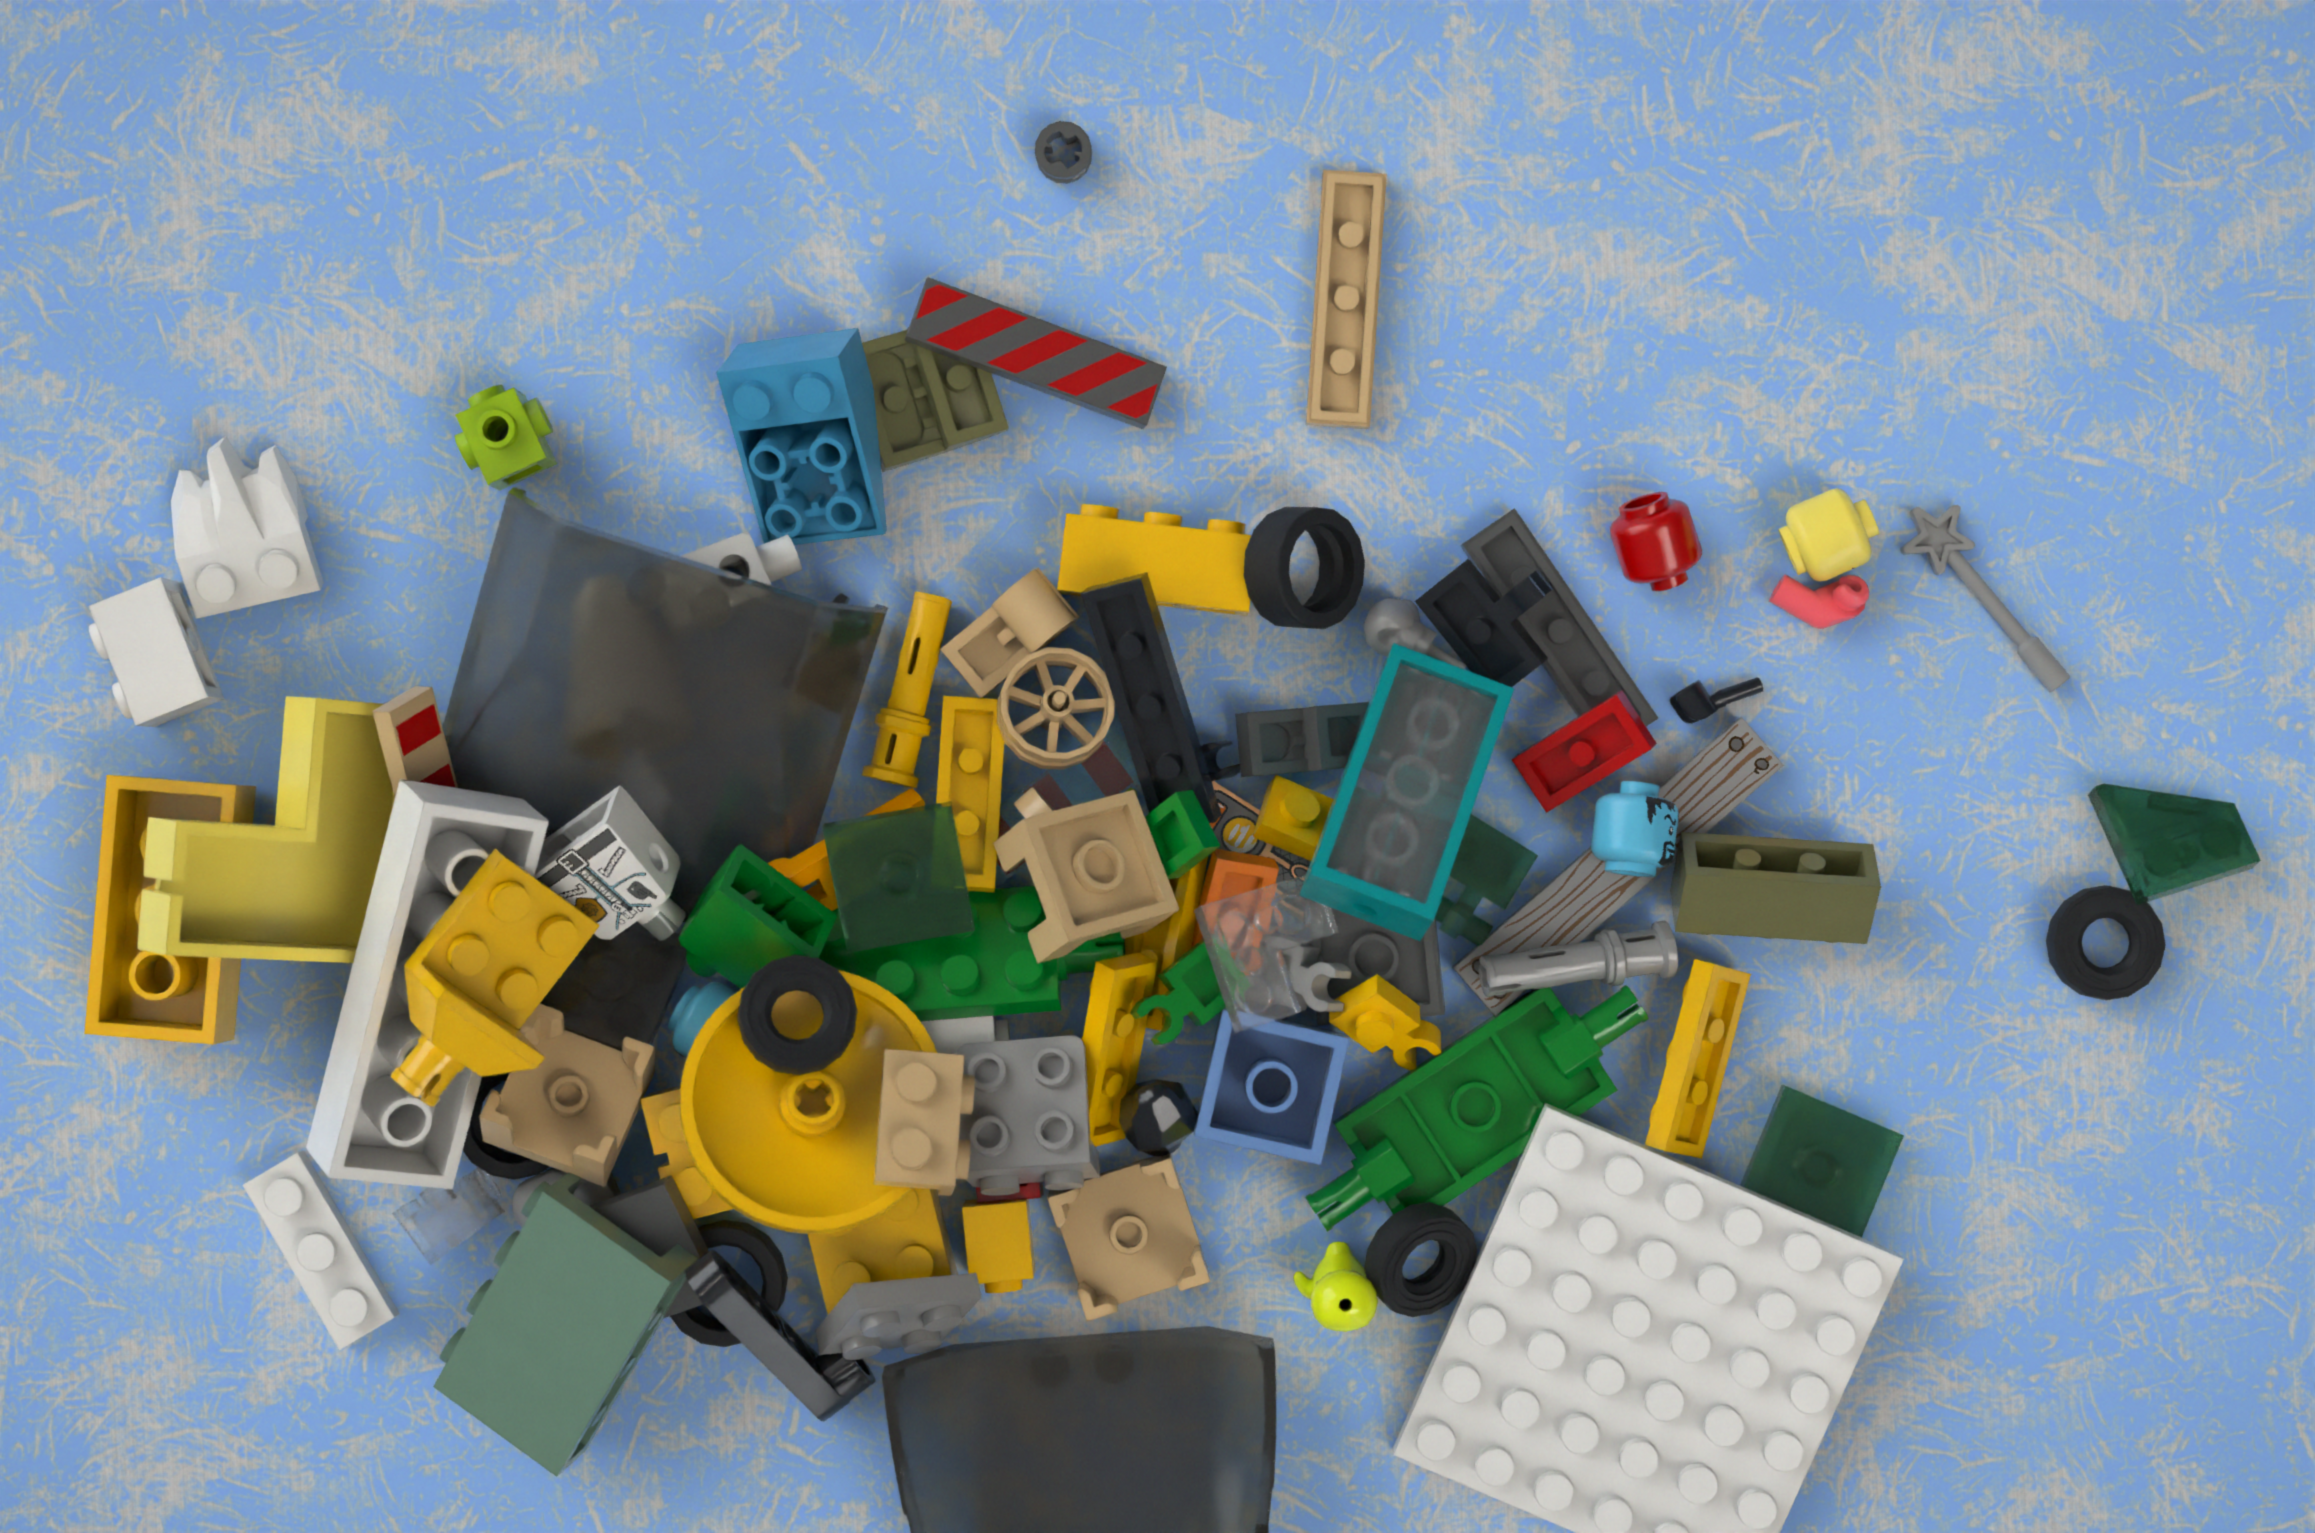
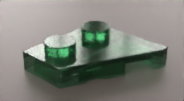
M2111 784L2097 785L2088 794L2137 905L2250 870L2261 861L2234 803Z

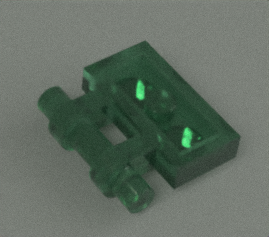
M1471 814L1449 877L1464 885V888L1455 901L1442 895L1436 913V921L1441 923L1439 930L1453 939L1460 935L1477 946L1483 945L1493 925L1473 914L1482 898H1485L1505 910L1538 855Z

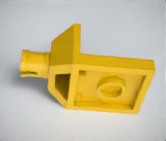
M494 849L404 964L410 1021L418 1028L422 1035L418 1039L419 1043L400 1067L397 1066L390 1075L392 1079L416 1098L421 1095L420 1099L423 1103L434 1107L440 1100V1095L457 1073L462 1072L465 1066L481 1077L538 1068L546 1057L519 1029L600 925L504 854Z

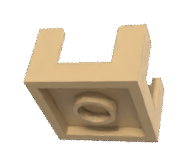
M1135 790L1025 818L993 843L1004 871H1010L1022 861H1026L1047 919L1028 932V939L1037 964L1065 956L1085 941L1120 931L1122 939L1148 932L1180 910Z
M539 1004L522 1025L520 1032L546 1058L538 1068L510 1072L500 1094L496 1090L491 1091L479 1117L483 1141L560 1171L570 1172L584 1180L605 1187L641 1105L640 1099L645 1096L655 1073V1047L630 1037H624L622 1051L565 1030L563 1013Z
M1172 1154L1152 1156L1100 1173V1178L1083 1179L1084 1186L1078 1189L1049 1190L1047 1199L1056 1227L1061 1229L1078 1282L1077 1292L1086 1321L1118 1311V1304L1178 1285L1179 1291H1183L1210 1282L1209 1270Z

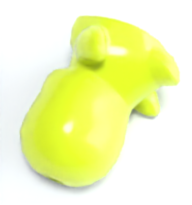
M1332 1242L1329 1244L1324 1258L1318 1264L1311 1279L1300 1271L1295 1272L1293 1275L1295 1285L1304 1297L1311 1300L1313 1315L1324 1328L1341 1332L1358 1330L1367 1326L1375 1316L1378 1304L1376 1290L1371 1281L1366 1278L1364 1267L1353 1256L1347 1243ZM1342 1299H1349L1348 1301L1340 1302Z

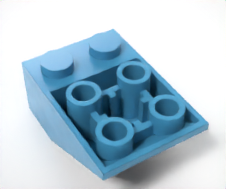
M852 328L738 344L716 374L763 543L765 544L787 534L794 545L885 534L887 525L874 387L859 329Z

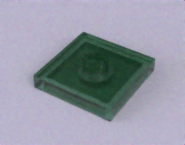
M952 801L824 823L823 833L847 953L975 931L976 925Z
M1782 1084L1740 1186L1862 1237L1904 1135Z

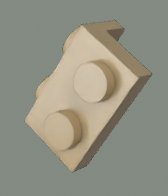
M885 1049L874 1185L938 1189V1195L951 1196L956 1186V1179L967 1180L970 1163V1140L959 1139L960 1114H972L975 1075L963 1074L964 1055Z

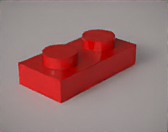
M1620 690L1521 751L1511 760L1547 813L1645 754L1657 743L1624 692Z

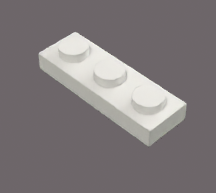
M304 1150L297 1152L243 1184L245 1191L339 1350L400 1314Z

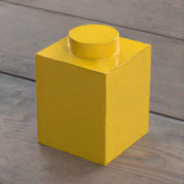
M977 1199L965 1200L962 1206L968 1274L977 1273L978 1283H984L985 1293H1006L1023 1289L1022 1280L1034 1279L1036 1270L1029 1199L978 1203Z

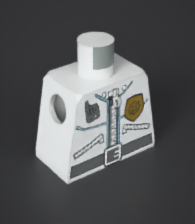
M620 785L544 840L534 877L596 921L600 926L594 935L600 939L611 940L638 921L654 937L662 941L679 928L686 915L685 911L669 898L681 865L678 854L628 792Z

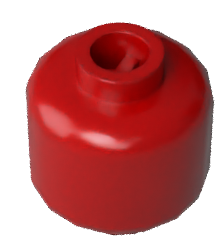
M1667 492L1649 493L1622 504L1619 507L1620 516L1611 524L1610 534L1624 577L1634 583H1649L1652 591L1668 590L1688 580L1686 571L1692 568L1702 556L1701 544L1687 504L1680 500L1669 499Z

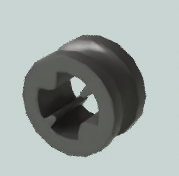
M1065 121L1055 122L1044 128L1035 142V156L1039 170L1046 178L1056 183L1068 184L1079 180L1087 173L1092 161V146L1086 132L1080 126ZM1061 137L1067 145L1077 142L1081 146L1082 152H1074L1075 161H1078L1076 164L1068 168L1060 160L1050 164L1045 154L1053 153L1050 143L1054 139Z

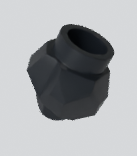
M1154 1079L1134 1084L1122 1097L1119 1122L1126 1139L1138 1151H1143L1151 1156H1164L1176 1151L1182 1141L1194 1132L1198 1112L1182 1083Z

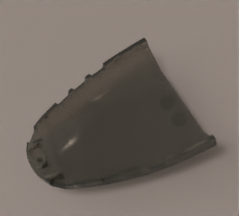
M1210 1326L962 1343L945 1346L884 1366L882 1383L891 1451L904 1515H907L911 1533H1269V1516L1272 1488L1274 1489L1276 1456V1362L1273 1338Z

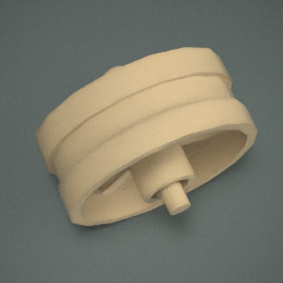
M1047 647L1027 654L1010 669L998 697L997 725L1004 743L1020 760L1040 769L1064 770L1085 762L1101 747L1114 718L1115 702L1106 673L1091 657L1071 648ZM1047 666H1064L1073 670V673L1064 686H1054ZM1035 669L1044 695L1042 697L1014 687V685L1021 676ZM1084 676L1096 688L1099 698L1074 700L1072 692ZM1009 699L1038 709V711L1013 727L1008 711ZM1102 711L1101 724L1096 735L1093 737L1071 714ZM1040 725L1048 731L1046 750L1044 751L1028 744L1022 738V735ZM1065 727L1083 746L1066 753L1056 752L1058 731Z

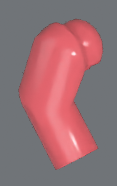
M1785 574L1773 590L1769 602L1812 627L1825 629L1858 616L1864 610L1870 592L1866 582L1856 575H1845L1839 581L1812 590Z

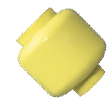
M1838 488L1831 489L1792 506L1786 513L1785 520L1787 526L1778 529L1797 575L1807 572L1812 579L1819 582L1826 581L1867 563L1872 553L1869 538L1880 534L1866 500L1863 499L1853 504L1849 495L1844 490Z

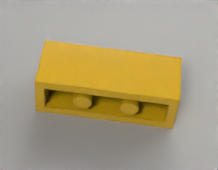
M1081 504L1080 515L1066 513L1057 591L1060 594L1082 597L1081 593L1088 587L1147 572L1158 606L1248 616L1250 598L1248 597L1243 574L1245 550L1251 535L1245 534V523L1208 519L1207 530L1181 527L1182 516L1161 512H1144L1143 522L1118 519V508L1093 504Z

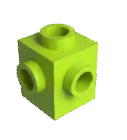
M496 385L471 396L467 400L470 408L455 414L463 432L454 435L463 459L471 470L480 467L487 484L499 491L557 464L545 438L546 435L553 433V428L537 397L528 401L526 395L514 387L505 391L503 385ZM508 427L506 437L500 441L501 432Z

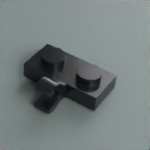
M1468 558L1415 601L1472 673L1513 687L1548 659L1517 620L1519 616L1553 590L1538 569L1500 598Z

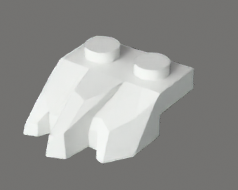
M225 436L208 449L206 457L210 480L203 481L190 470H179L171 498L174 549L196 619L321 590L324 582L305 525L309 517L297 478L276 445L261 453L259 467L252 470L243 464Z

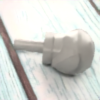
M1388 597L1375 603L1370 608L1364 621L1365 640L1378 654L1387 656L1393 643L1462 669H1465L1467 666L1432 644L1437 633L1420 623L1418 607L1412 601Z

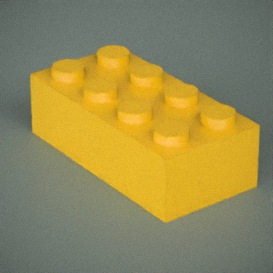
M106 775L84 1034L212 1045L235 1040L241 958L169 956L139 950L137 945L142 890H155L156 885L155 878L143 876L148 817L253 824L256 786Z

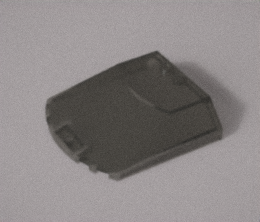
M513 487L507 493L443 724V731L457 786L460 789L523 798L549 821L545 840L620 785L633 798L679 856L681 865L669 898L685 911L686 915L683 922H686L703 889L740 844L744 845L766 863L778 858L791 859L814 845L889 607L876 604L875 607H865L808 598L566 520L526 497L527 491Z

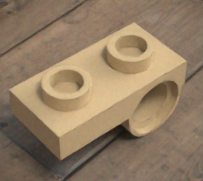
M1037 568L1013 584L987 611L940 650L978 696L984 698L1006 680L1010 669L1027 654L1046 647L1080 617L1042 571Z

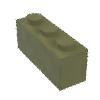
M1681 832L1670 887L1675 932L1702 935L1715 934L1761 937L1765 939L1778 938L1825 941L1829 943L1867 944L1881 883L1874 844Z

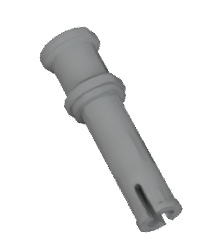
M1664 920L1654 922L1651 929L1618 934L1613 928L1603 929L1595 935L1594 941L1548 946L1501 955H1483L1479 960L1481 964L1479 965V979L1482 991L1486 997L1599 979L1602 983L1612 987L1622 985L1625 978L1658 973L1663 979L1674 977L1678 970V952L1672 930L1668 922Z

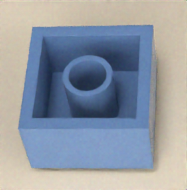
M1226 1006L1220 1011L1197 1111L1198 1116L1194 1137L1321 1165L1350 1038L1345 1033Z

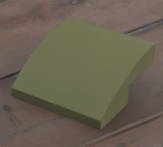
M908 329L863 342L874 387L882 472L934 457L1007 431L1009 427L992 374L904 341Z

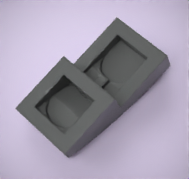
M1369 702L1235 714L1241 777L1345 768Z

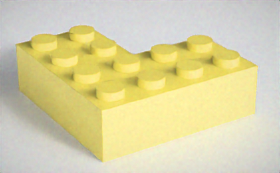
M285 697L275 825L148 817L143 876L155 878L156 885L155 890H142L137 949L169 956L353 963L395 800L372 713L373 710L383 704L324 698Z

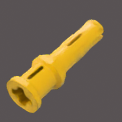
M916 591L913 597L903 645L899 653V661L887 708H881L880 713H876L874 723L879 726L871 764L863 766L862 776L915 789L918 787L919 779L914 776L922 738L930 736L932 728L929 726L930 719L924 718L952 605V601L947 598Z

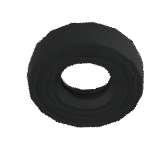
M2106 885L2082 889L2063 901L2050 919L2046 937L2049 962L2060 980L2080 995L2101 1000L2129 997L2148 985L2161 967L2166 946L2162 923L2151 905L2130 890ZM2102 918L2114 919L2120 923L2127 932L2129 940L2128 950L2122 961L2106 968L2098 967L2091 963L2085 956L2082 947L2083 934L2087 927L2097 919Z
M792 955L772 960L752 975L741 993L737 1020L742 1040L756 1060L776 1072L803 1075L823 1070L842 1056L854 1036L858 1010L851 986L836 968L819 958ZM796 990L804 991L814 996L821 1004L824 1014L823 1023L819 1030L812 1036L800 1040L787 1038L779 1033L773 1024L771 1016L772 1007L777 999L787 992Z
M1431 1202L1410 1205L1393 1214L1375 1233L1366 1253L1364 1266L1366 1278L1371 1281L1376 1290L1377 1297L1395 1313L1409 1317L1430 1315L1449 1305L1464 1290L1476 1263L1477 1247L1474 1234L1461 1218L1447 1207ZM1428 1240L1437 1241L1439 1244V1254L1433 1265L1425 1273L1414 1279L1404 1278L1402 1269L1409 1254L1417 1246Z

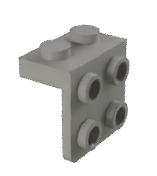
M1067 1035L970 1043L962 1045L957 1050L956 1054L964 1055L963 1074L975 1075L972 1114H960L959 1139L970 1140V1163L967 1181L972 1187H980L981 1193L985 1195H1009L1019 1192V1184L1045 1182L1046 1189L1060 1191L1083 1187V1179L1100 1178L1099 1152L1090 1139L1086 1048L1079 1037Z

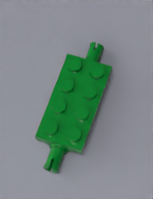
M1035 886L999 888L995 889V893L961 891L850 900L832 911L838 916L820 953L819 959L838 971L863 977L888 990L901 1000L916 1015L919 1021L1061 1011L1062 981L1069 980V974L1094 972L1096 961L1120 957L1126 954L1125 941L1122 939L1119 931L1085 941L1065 956L1037 964L1028 939V932L1047 919Z
M1627 985L1620 988V991L1581 1017L1576 1013L1570 1016L1550 987L1533 989L1505 1007L1496 1016L1493 1015L1443 1048L1441 1054L1431 1056L1415 1069L1402 1075L1334 1120L1333 1124L1356 1158L1351 1160L1354 1167L1313 1194L1305 1196L1327 1232L1333 1229L1334 1225L1373 1199H1376L1378 1204L1385 1201L1393 1214L1413 1204L1431 1202L1444 1206L1524 1152L1545 1103L1575 1116H1580L1616 1092L1618 1089L1599 1060L1604 1055L1601 1049L1641 1022L1644 1023L1649 1020L1643 1007H1639L1636 1003L1638 999Z

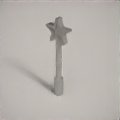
M1951 506L1937 519L1919 507L1912 509L1909 513L1918 535L1901 547V553L1903 555L1926 553L1932 570L1936 575L1944 573L1948 563L2018 646L2017 654L2048 691L2052 692L2070 678V675L2038 637H2031L1959 552L1968 551L1975 547L1972 540L1955 531L1961 510L1960 506Z

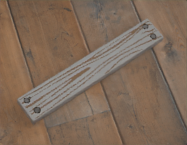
M1742 717L1735 720L1659 788V798L1670 800L1679 810L1673 861L1676 860L1681 832L1707 833L1784 766ZM1590 846L1453 965L1452 968L1489 1011L1496 1016L1525 990L1486 997L1482 991L1479 979V965H1481L1479 960L1481 956L1501 955L1548 946L1580 943L1655 877H1637L1606 872L1605 861L1595 857ZM1669 865L1657 868L1656 876L1660 874Z

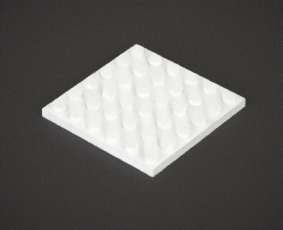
M1545 1103L1476 1258L1475 1266L1464 1290L1461 1292L1394 1444L1393 1454L1575 1533H1780L1904 1259L1895 1251Z

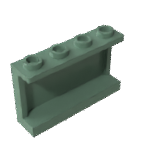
M570 1172L552 1185L546 1181L542 1182L525 1202L521 1213L528 1219L521 1231L512 1233L497 1252L494 1263L500 1268L493 1281L491 1279L487 1280L469 1302L466 1311L473 1315L466 1329L464 1327L460 1328L442 1350L440 1360L445 1362L446 1365L433 1386L556 1477L588 1448L687 1278L684 1270L698 1260L697 1257L679 1244L675 1245L662 1257L656 1255L576 1198L573 1194L582 1178Z

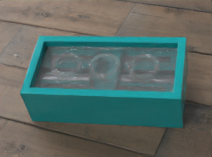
M1393 643L1377 678L1299 896L1421 941L1436 916L1515 688Z

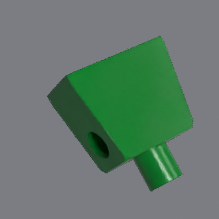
M740 844L730 854L697 898L678 938L681 946L687 949L686 959L689 967L697 975L711 977L716 973H720L742 989L747 985L755 972L772 960L792 955L819 958L838 915L744 845Z

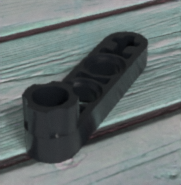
M711 1249L684 1270L690 1286L708 1310L820 1421H826L849 1404L851 1399L876 1382L871 1369L863 1359L847 1360L843 1358L842 1353L818 1355L715 1250Z

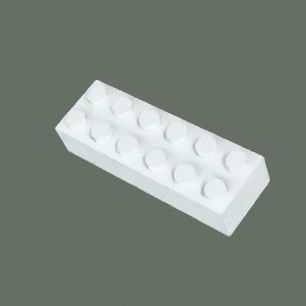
M404 779L399 780L306 1146L308 1152L328 1178L453 1189L482 1077L465 1066L462 1072H458L440 1095V1100L434 1107L426 1105L421 1101V1095L418 1098L414 1097L392 1079L390 1075L397 1066H401L419 1043L418 1039L422 1035L418 1028L410 1021L404 964L494 849H497L531 875L535 876L549 821L523 798Z

